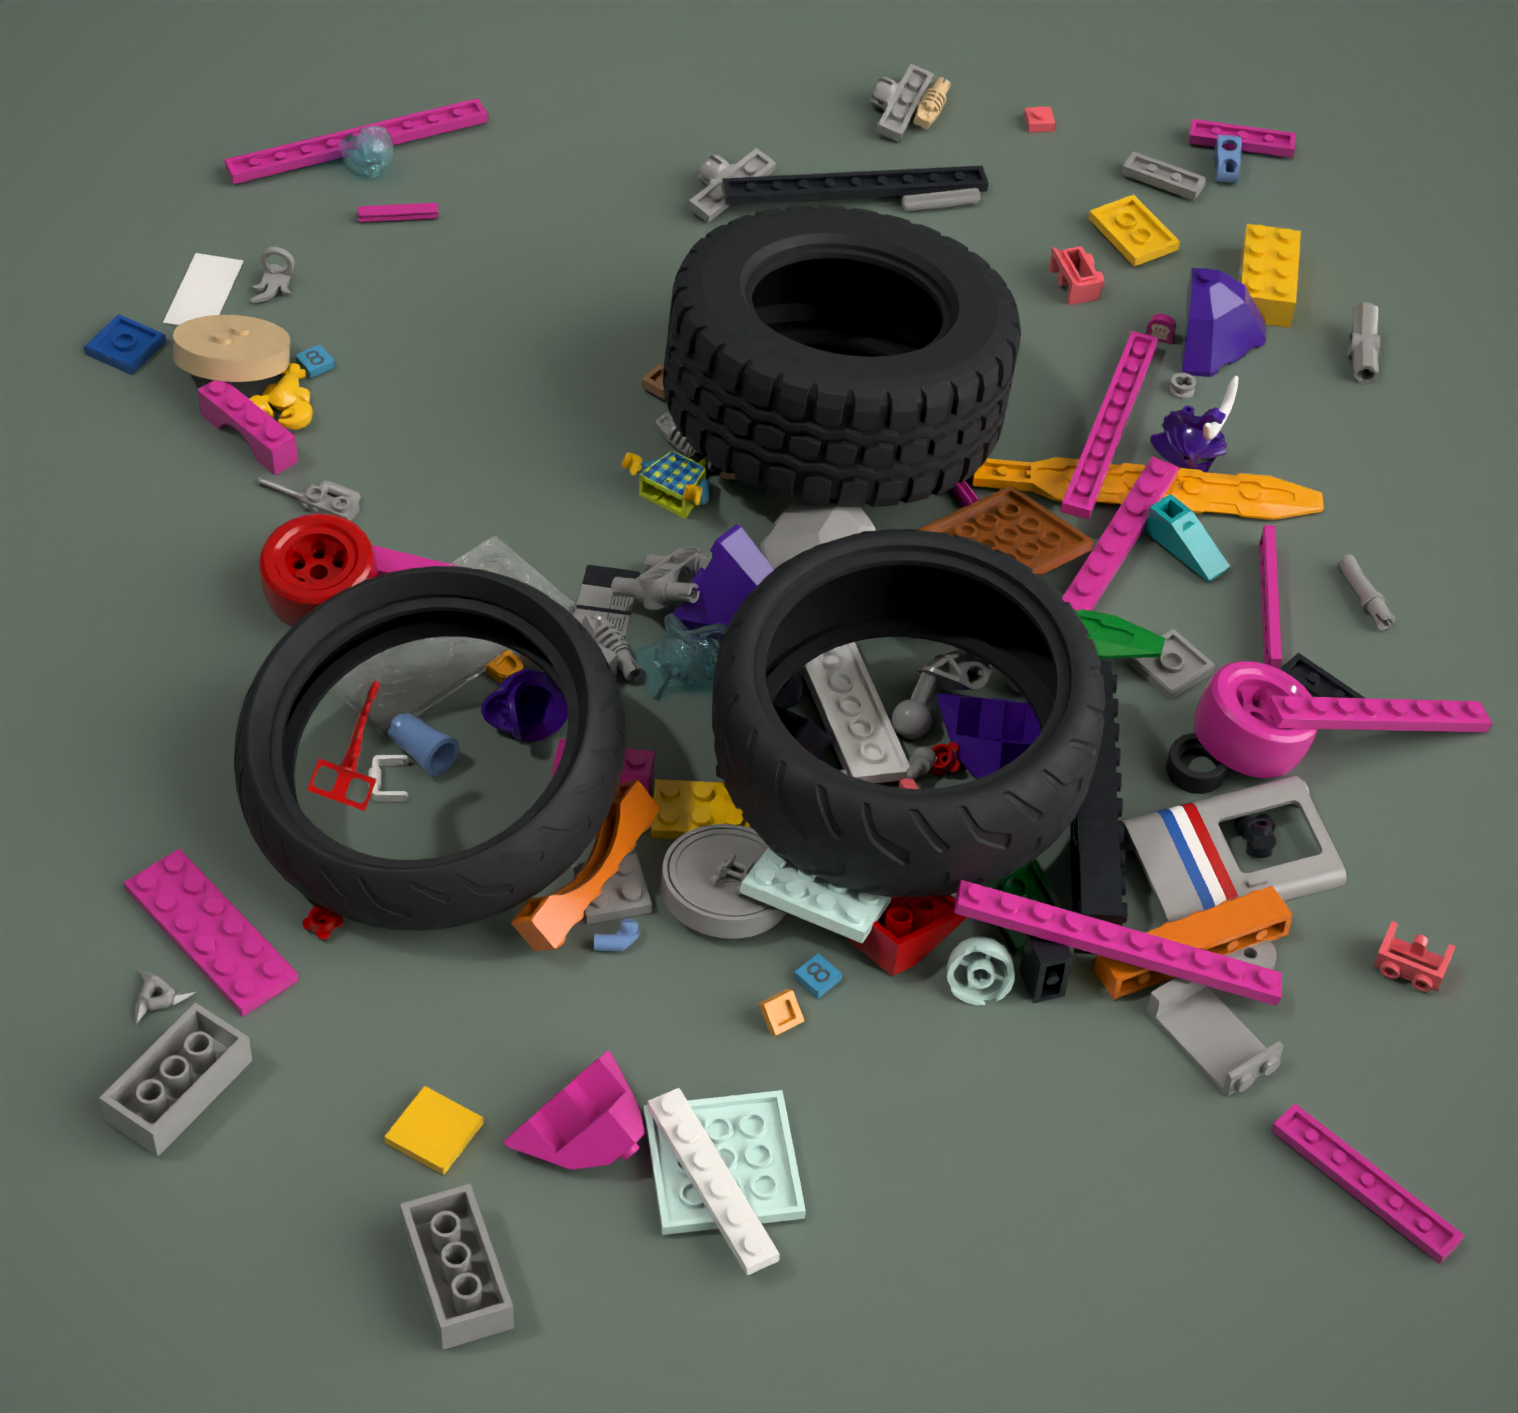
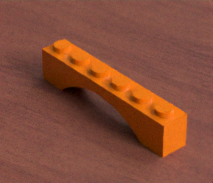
M638 780L619 783L608 815L596 835L591 853L580 872L558 891L543 897L528 899L511 921V924L534 951L555 950L565 942L566 934L573 925L583 918L584 910L590 902L601 894V888L604 883L618 871L619 863L625 855L636 847V841L640 835L653 824V818L661 808Z

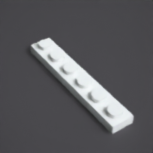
M680 1088L649 1100L648 1110L746 1276L779 1262L780 1254Z

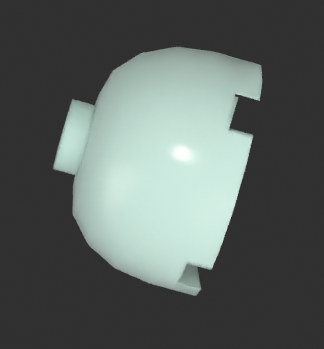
M985 936L970 937L959 943L951 952L947 963V980L951 986L952 993L963 1002L973 1005H985L983 1000L996 998L997 1002L1003 999L1011 991L1015 981L1013 960L1006 947L993 938Z

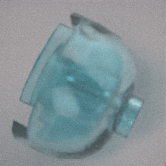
M376 126L360 129L362 133L353 137L351 133L341 141L339 150L347 169L355 175L377 178L392 164L395 150L387 129Z

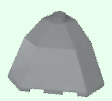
M794 497L789 507L783 510L774 523L775 527L771 533L765 536L761 542V553L773 569H776L779 565L786 562L788 557L793 558L816 545L855 533L875 531V526L861 507H839L834 503H829L828 505L814 504L801 501L799 497Z

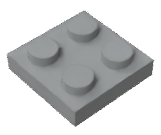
M637 853L625 855L619 863L618 871L608 878L602 886L601 894L591 901L584 910V917L588 925L652 913V903ZM585 862L572 865L573 878L580 872Z

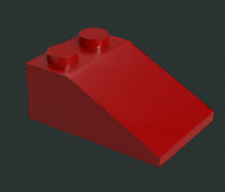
M951 895L903 898L902 896L892 897L891 902L879 920L873 923L872 929L863 943L848 937L847 940L893 977L917 965L967 917L954 913L955 898Z

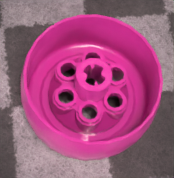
M1251 661L1228 663L1218 669L1204 688L1193 719L1194 731L1206 751L1228 768L1256 778L1272 779L1282 777L1292 772L1311 748L1318 729L1278 728L1274 720H1272L1273 718L1266 707V703L1271 696H1312L1295 678L1270 665Z

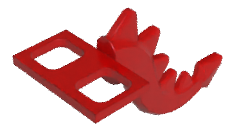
M374 681L367 694V699L356 721L340 764L337 765L318 758L307 791L365 811L377 779L355 770L361 750L365 723L372 701L376 698L380 682ZM322 766L333 769L338 773L331 791H325L314 786L313 782L317 771ZM353 778L370 784L366 799L362 803L346 797L347 789Z

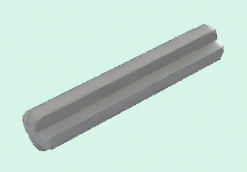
M972 188L908 195L902 198L903 211L908 212L978 204L980 192L979 189Z

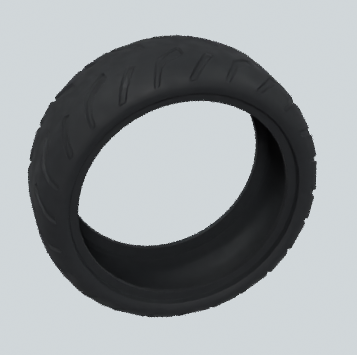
M911 529L863 531L859 534L855 533L816 545L782 563L761 581L734 613L720 643L713 681L712 730L715 735L714 750L720 774L723 775L725 781L724 786L735 807L742 810V817L766 844L775 846L778 854L800 869H809L810 874L849 890L857 889L862 893L893 898L900 896L909 898L947 896L956 893L961 880L982 886L989 885L1030 863L1048 849L1073 821L1087 795L1098 759L1104 727L1103 711L1106 705L1104 679L1100 671L1101 662L1094 641L1088 638L1089 632L1070 602H1064L1062 594L1041 574H1034L1032 568L999 549L992 550L987 544L959 535L952 537L949 533ZM872 638H919L941 642L962 649L979 657L1003 673L1019 689L1030 704L1040 725L1041 733L1030 747L1014 761L985 777L959 785L932 789L888 787L849 776L816 758L790 734L781 722L772 702L782 686L795 672L811 660L834 648Z

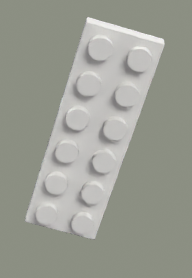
M855 642L823 653L800 668L825 728L834 737L831 742L843 770L846 769L847 775L870 783L899 781L907 778V769L910 767V764Z

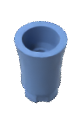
M408 712L397 715L391 722L388 731L389 737L395 741L399 748L409 754L429 776L436 777L441 775L455 762L459 752V743L455 738L436 730L420 718L413 717Z

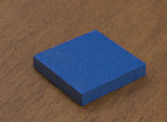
M118 314L84 346L85 355L132 375L166 342L165 334Z

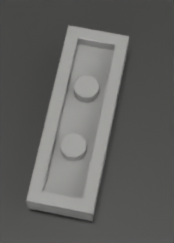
M1134 151L1123 165L1121 173L1134 180L1150 184L1194 201L1204 188L1206 177Z

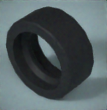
M1196 733L1182 735L1173 742L1167 759V774L1178 788L1189 793L1204 794L1213 792L1225 780L1228 767L1217 761L1206 751L1198 740ZM1190 754L1201 755L1211 760L1216 768L1208 772H1195L1185 767L1181 763L1180 758Z

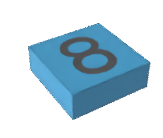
M320 344L295 355L296 363L300 365L301 369L306 371L310 379L335 368V360Z
M818 953L794 972V979L818 999L842 980V973Z

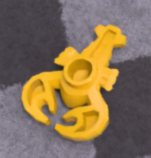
M290 363L287 369L281 373L283 375L281 380L276 384H269L261 396L254 395L250 400L274 418L273 410L269 406L272 405L278 411L283 412L280 415L281 419H278L279 424L284 428L298 430L305 428L311 422L314 412L309 403V390L299 387V379L306 377V371L300 369L299 364Z

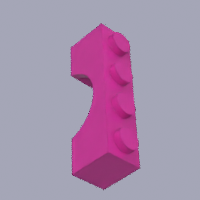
M213 380L197 390L201 416L218 430L228 424L236 428L250 445L256 461L276 476L298 462L295 436L229 382Z

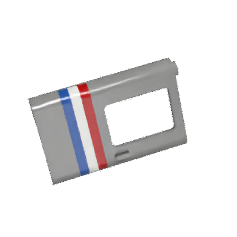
M1298 776L1267 782L1119 821V823L1124 824L1123 843L1120 844L1126 852L1135 851L1163 912L1165 922H1175L1190 916L1196 911L1210 909L1218 906L1223 901H1231L1245 896L1253 890H1261L1269 886H1273L1283 901H1288L1346 885L1347 877L1344 865L1309 796L1307 783ZM1288 804L1299 808L1321 853L1250 873L1241 872L1218 823Z

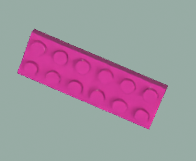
M180 848L124 882L125 891L242 1017L299 981L298 973Z

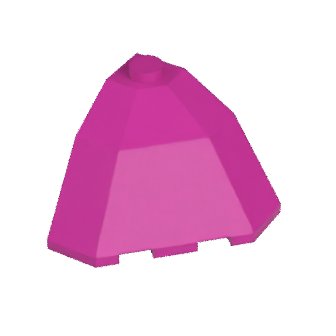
M607 1050L579 1073L562 1091L555 1094L535 1114L514 1130L503 1142L509 1148L567 1169H579L610 1165L619 1157L623 1161L627 1160L640 1148L637 1141L645 1132L640 1107L613 1055Z

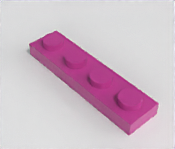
M1199 119L1191 120L1188 143L1215 147L1218 135L1241 136V151L1293 158L1296 133ZM1231 143L1222 145L1224 149H1235V146Z

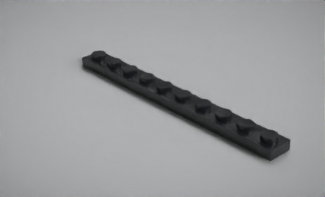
M983 165L722 178L721 188L726 205L895 197L972 188L979 189V192H987L989 183Z

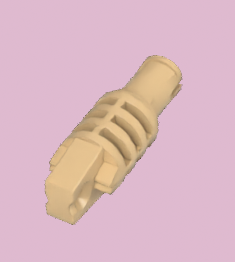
M938 77L934 81L932 88L926 90L916 109L913 123L926 130L938 118L946 103L945 95L951 85L947 79L945 83H942L943 77Z

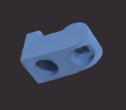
M1217 136L1214 150L1216 182H1238L1241 161V136ZM1231 143L1235 146V149L1228 151L1222 145Z

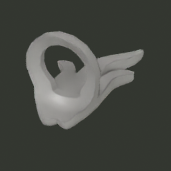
M269 247L261 254V263L264 270L262 281L260 284L252 286L255 292L262 294L253 297L251 303H262L272 300L280 290L284 297L291 295V291L287 287L295 264L293 256L282 248ZM271 255L280 256L287 262V266L269 265L267 257Z

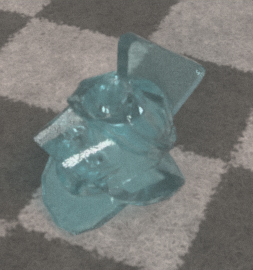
M672 613L666 615L664 623L667 635L661 637L658 642L643 647L635 653L637 663L644 670L642 676L649 695L653 699L659 700L667 685L682 687L696 683L697 680L713 681L716 665L714 660L718 656L720 643L728 626L718 623L689 631L678 617Z

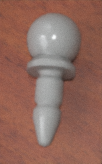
M920 747L913 752L909 760L910 767L907 769L908 779H915L918 776L925 775L934 768L933 765L934 763L936 764L937 758L932 749Z

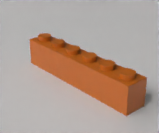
M1269 886L1261 890H1253L1247 895L1231 901H1223L1218 906L1210 909L1196 911L1190 916L1175 922H1166L1160 927L1145 933L1220 955H1226L1266 940L1273 941L1288 935L1293 914L1273 886ZM1096 954L1094 971L1113 1000L1174 978V976Z

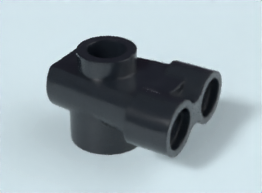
M1260 814L1255 818H1251L1248 815L1235 818L1234 826L1240 835H1244L1247 838L1246 853L1256 858L1271 856L1272 849L1276 845L1274 835L1275 824L1268 814Z

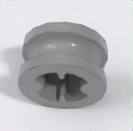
M1177 373L1171 378L1169 391L1178 399H1189L1194 395L1196 379L1187 373Z

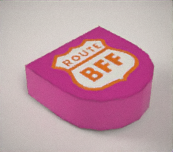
M1155 314L1149 320L1145 335L1159 338L1158 341L1172 344L1176 332V323L1169 315Z

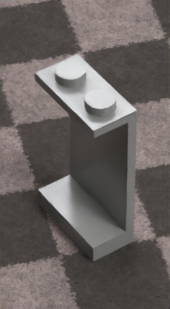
M1176 977L1151 992L1146 1012L1226 1097L1237 1090L1239 1092L1245 1091L1256 1078L1263 1074L1266 1076L1270 1075L1279 1067L1281 1063L1279 1059L1284 1045L1278 1041L1269 1048H1266L1207 986Z

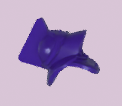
M526 668L508 676L500 684L498 690L485 698L481 706V713L487 723L499 730L510 732L516 740L525 742L542 740L559 730L568 718L567 702L554 681L541 669Z

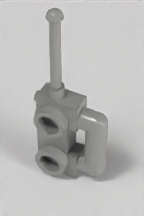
M262 476L257 479L259 485L262 484L298 498L301 508L313 513L333 514L352 521L360 511L359 501L361 496L357 491L328 480H324L319 486L312 484L304 493L266 480ZM329 493V494L334 495V496H337V497L334 498V497H331V496H329V495H327V494Z

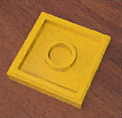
M424 1086L384 1136L385 1144L445 1175L483 1125V1117Z

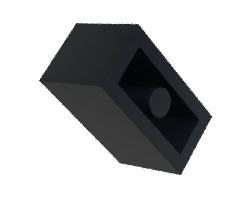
M1026 934L1020 974L1032 1002L1038 1003L1064 997L1073 960L1069 947Z

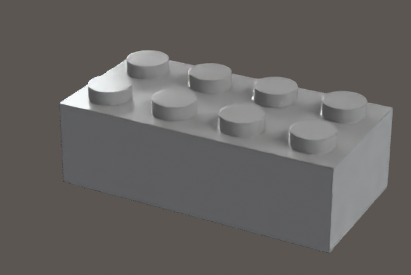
M195 1002L99 1097L104 1121L158 1157L250 1064L252 1055L249 1037Z
M471 1184L401 1203L402 1228L442 1349L445 1350L514 1329L513 1304Z

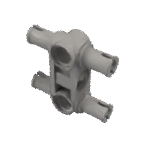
M695 547L677 549L669 556L650 553L646 556L644 565L652 567H646V572L636 579L615 577L612 581L611 589L620 590H613L612 594L617 597H635L636 600L644 603L646 609H661L674 601L696 603L700 592L692 591V589H698L699 586L691 582L699 568L706 569L711 559L699 553V549Z

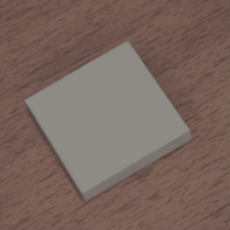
M1174 629L1162 635L1165 638V644L1161 657L1128 658V664L1169 700H1172L1213 674L1216 667L1213 662Z

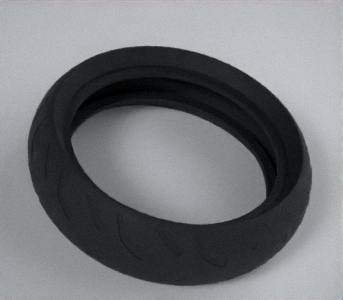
M460 566L410 568L365 580L339 592L303 616L274 646L256 673L239 714L234 747L236 790L244 819L263 855L279 874L304 896L331 912L370 926L415 931L447 929L475 923L522 904L558 879L582 855L601 828L616 796L623 770L626 748L625 715L621 693L614 673L601 648L588 630L566 608L550 599L548 595L511 577L482 569ZM435 637H468L497 643L520 653L539 666L554 681L562 692L568 708L567 737L561 760L553 778L534 805L516 822L491 839L470 849L437 858L420 860L387 859L364 854L338 843L318 829L300 809L295 786V762L303 731L312 713L329 690L347 673L371 657L392 647L416 640Z

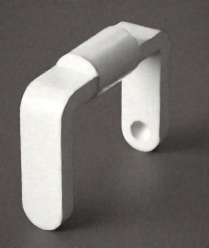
M376 755L373 757L372 768L368 771V776L377 779L372 791L373 801L407 802L409 800V794L405 791H379L381 788V769L379 766H406L409 764V757L407 755Z

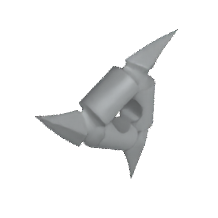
M137 969L145 983L138 996V1002H135L136 1025L147 1010L155 1011L167 1008L170 1004L175 1005L196 992L175 993V990L161 977ZM155 992L162 994L158 997H151Z

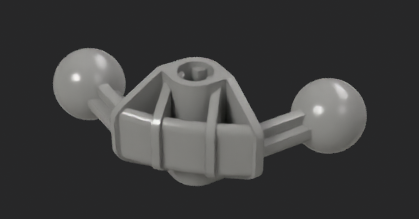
M959 648L946 654L935 656L934 660L918 668L917 672L920 674V678L911 699L902 701L895 707L892 713L894 730L905 739L914 740L923 737L929 731L932 724V715L928 704L936 686L946 691L977 690L985 686L992 669H997L979 657ZM1006 677L1008 686L1014 692L1023 695L1019 691V689Z

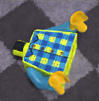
M669 452L662 458L648 462L642 461V458L634 453H626L621 467L630 469V473L634 476L639 475V496L684 519L688 517L695 505H705L709 501L710 484L706 480V468L704 467L706 460L698 452L692 453L688 458L677 452Z

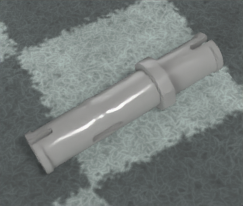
M1353 555L1343 556L1341 559L1345 566L1341 561H1338L1337 567L1361 600L1360 605L1363 611L1370 614L1378 629H1388L1391 625L1387 619L1392 624L1396 619L1385 605L1384 596L1375 590Z

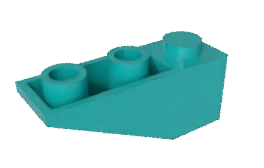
M1172 494L1150 506L1145 532L1204 580L1210 583L1230 569V565L1190 508Z

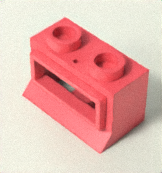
M1052 246L1049 271L1050 273L1058 272V284L1060 287L1069 285L1068 305L1099 300L1101 288L1104 287V276L1101 271L1095 270L1092 254H1086L1082 246L1058 250ZM1076 268H1078V270H1079V272H1080V274L1082 275L1083 278L1080 277V275H1079L1078 271L1076 270Z
M1392 921L1378 952L1374 967L1379 968L1380 972L1388 978L1396 979L1401 977L1411 981L1412 985L1420 991L1427 992L1433 990L1438 992L1456 946L1449 944L1444 957L1425 950L1428 938L1423 935H1416L1412 944L1395 938L1394 935L1398 923Z

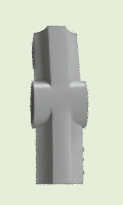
M1368 302L1354 305L1352 332L1348 342V357H1352L1353 378H1356L1358 383L1369 384L1371 381L1377 380L1379 373L1378 356L1381 338L1377 334L1378 306Z

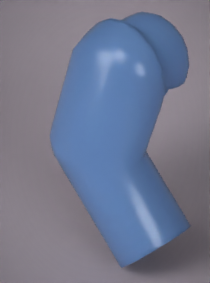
M627 918L621 921V929L614 935L594 934V951H624L639 937L638 922L635 919Z

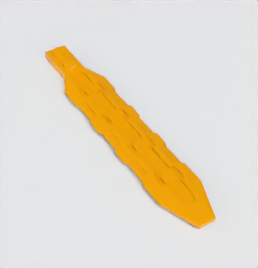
M1054 457L1036 462L987 458L984 464L972 475V486L1003 489L1011 485L1017 490L1031 491L1049 499L1062 502L1079 459ZM1122 463L1121 465L1111 464L1096 502L1122 505L1145 466ZM1180 468L1178 470L1177 477L1164 496L1172 494L1190 508L1193 513L1234 514L1243 518L1266 520L1323 512L1324 509L1322 492L1272 476L1238 473L1237 475L1207 473L1202 470Z

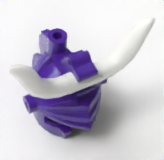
M1234 376L1229 383L1219 409L1216 407L1209 409L1208 412H1205L1200 417L1195 416L1194 408L1187 405L1182 410L1171 411L1168 416H1165L1164 422L1161 424L1164 431L1159 434H1153L1150 437V442L1166 460L1179 468L1198 469L1208 472L1215 458L1227 453V444L1221 430L1235 400L1238 376ZM1211 458V461L1197 464V459Z

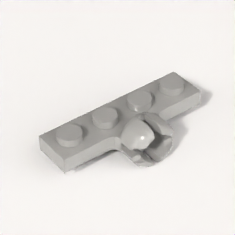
M910 64L900 83H896L887 77H880L873 88V98H870V103L874 107L885 110L875 132L900 142L916 112L921 98L932 82L934 74Z
M757 148L736 164H729L720 155L713 154L701 165L698 179L707 187L689 200L687 208L709 223L730 206L725 203L721 188L722 178L768 176L775 170L777 163Z

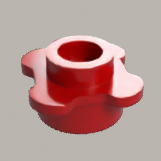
M950 742L948 745L938 744L932 747L937 758L936 764L934 763V768L931 770L934 775L940 776L943 772L948 771L955 773L960 769L961 763L958 761L957 755L960 747L957 743Z
M318 905L310 910L308 917L304 918L302 924L305 930H311L316 933L318 939L326 940L335 928L343 925V918L341 915H336L334 912Z

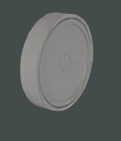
M732 824L707 825L683 834L667 850L662 866L661 895L671 914L690 929L718 938H745L761 934L773 928L787 914L783 910L744 894L741 896L736 895V889L740 885L741 879L727 874L725 878H721L716 885L710 883L711 877L715 874L720 862L725 864L726 858H729L732 854L736 855L735 860L747 865L751 861L754 862V865L757 863L770 845L766 844L754 829ZM733 866L731 868V870L738 872L740 874L744 872L743 870H740Z

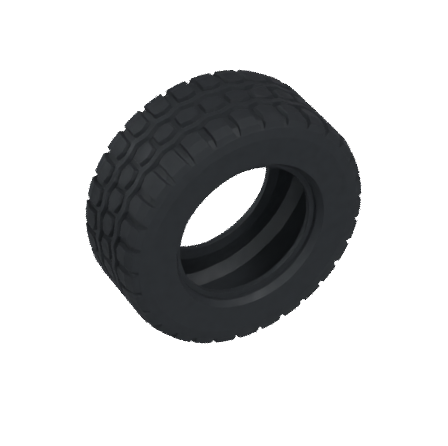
M819 205V208L791 206L786 207L785 210L775 208L755 212V215H745L733 219L727 225H720L707 233L705 238H701L694 244L679 267L673 284L663 368L664 396L673 422L682 436L687 437V442L700 455L707 456L708 461L726 473H735V478L757 488L765 487L767 492L791 499L799 497L804 502L821 505L834 503L839 507H863L864 504L872 507L898 505L899 501L904 503L915 502L929 498L930 494L938 495L955 487L957 482L962 483L984 464L995 448L1002 433L1020 346L1021 325L1019 313L1011 290L1007 288L1006 282L998 272L990 269L989 263L975 252L968 251V247L949 236H941V232L922 224H912L910 220L889 214L881 215L876 211L858 208L846 209L840 206ZM815 348L846 351L866 357L836 354Z

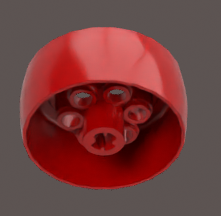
M315 513L291 519L276 528L267 538L261 549L259 572L263 594L272 612L290 627H293L303 616L339 592L378 576L375 553L366 533L357 524L333 514ZM319 553L325 555L322 559L314 558ZM337 562H344L342 567L334 566ZM299 563L305 565L302 569H295L294 567Z

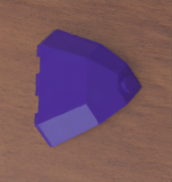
M1191 268L1187 288V332L1182 351V373L1192 376L1211 377L1218 373L1219 368L1227 363L1231 365L1243 358L1248 350L1254 347L1258 349L1265 344V320L1244 284L1220 270Z
M738 524L716 539L710 549L712 559L706 569L700 567L691 583H696L699 586L698 589H692V591L700 592L696 603L684 602L682 605L679 604L672 615V636L674 638L720 646L734 613L745 598L774 570Z
M937 694V701L949 740L959 745L958 759L975 777H985L1014 761L1030 747L1041 733L1040 725L1029 703L961 694Z

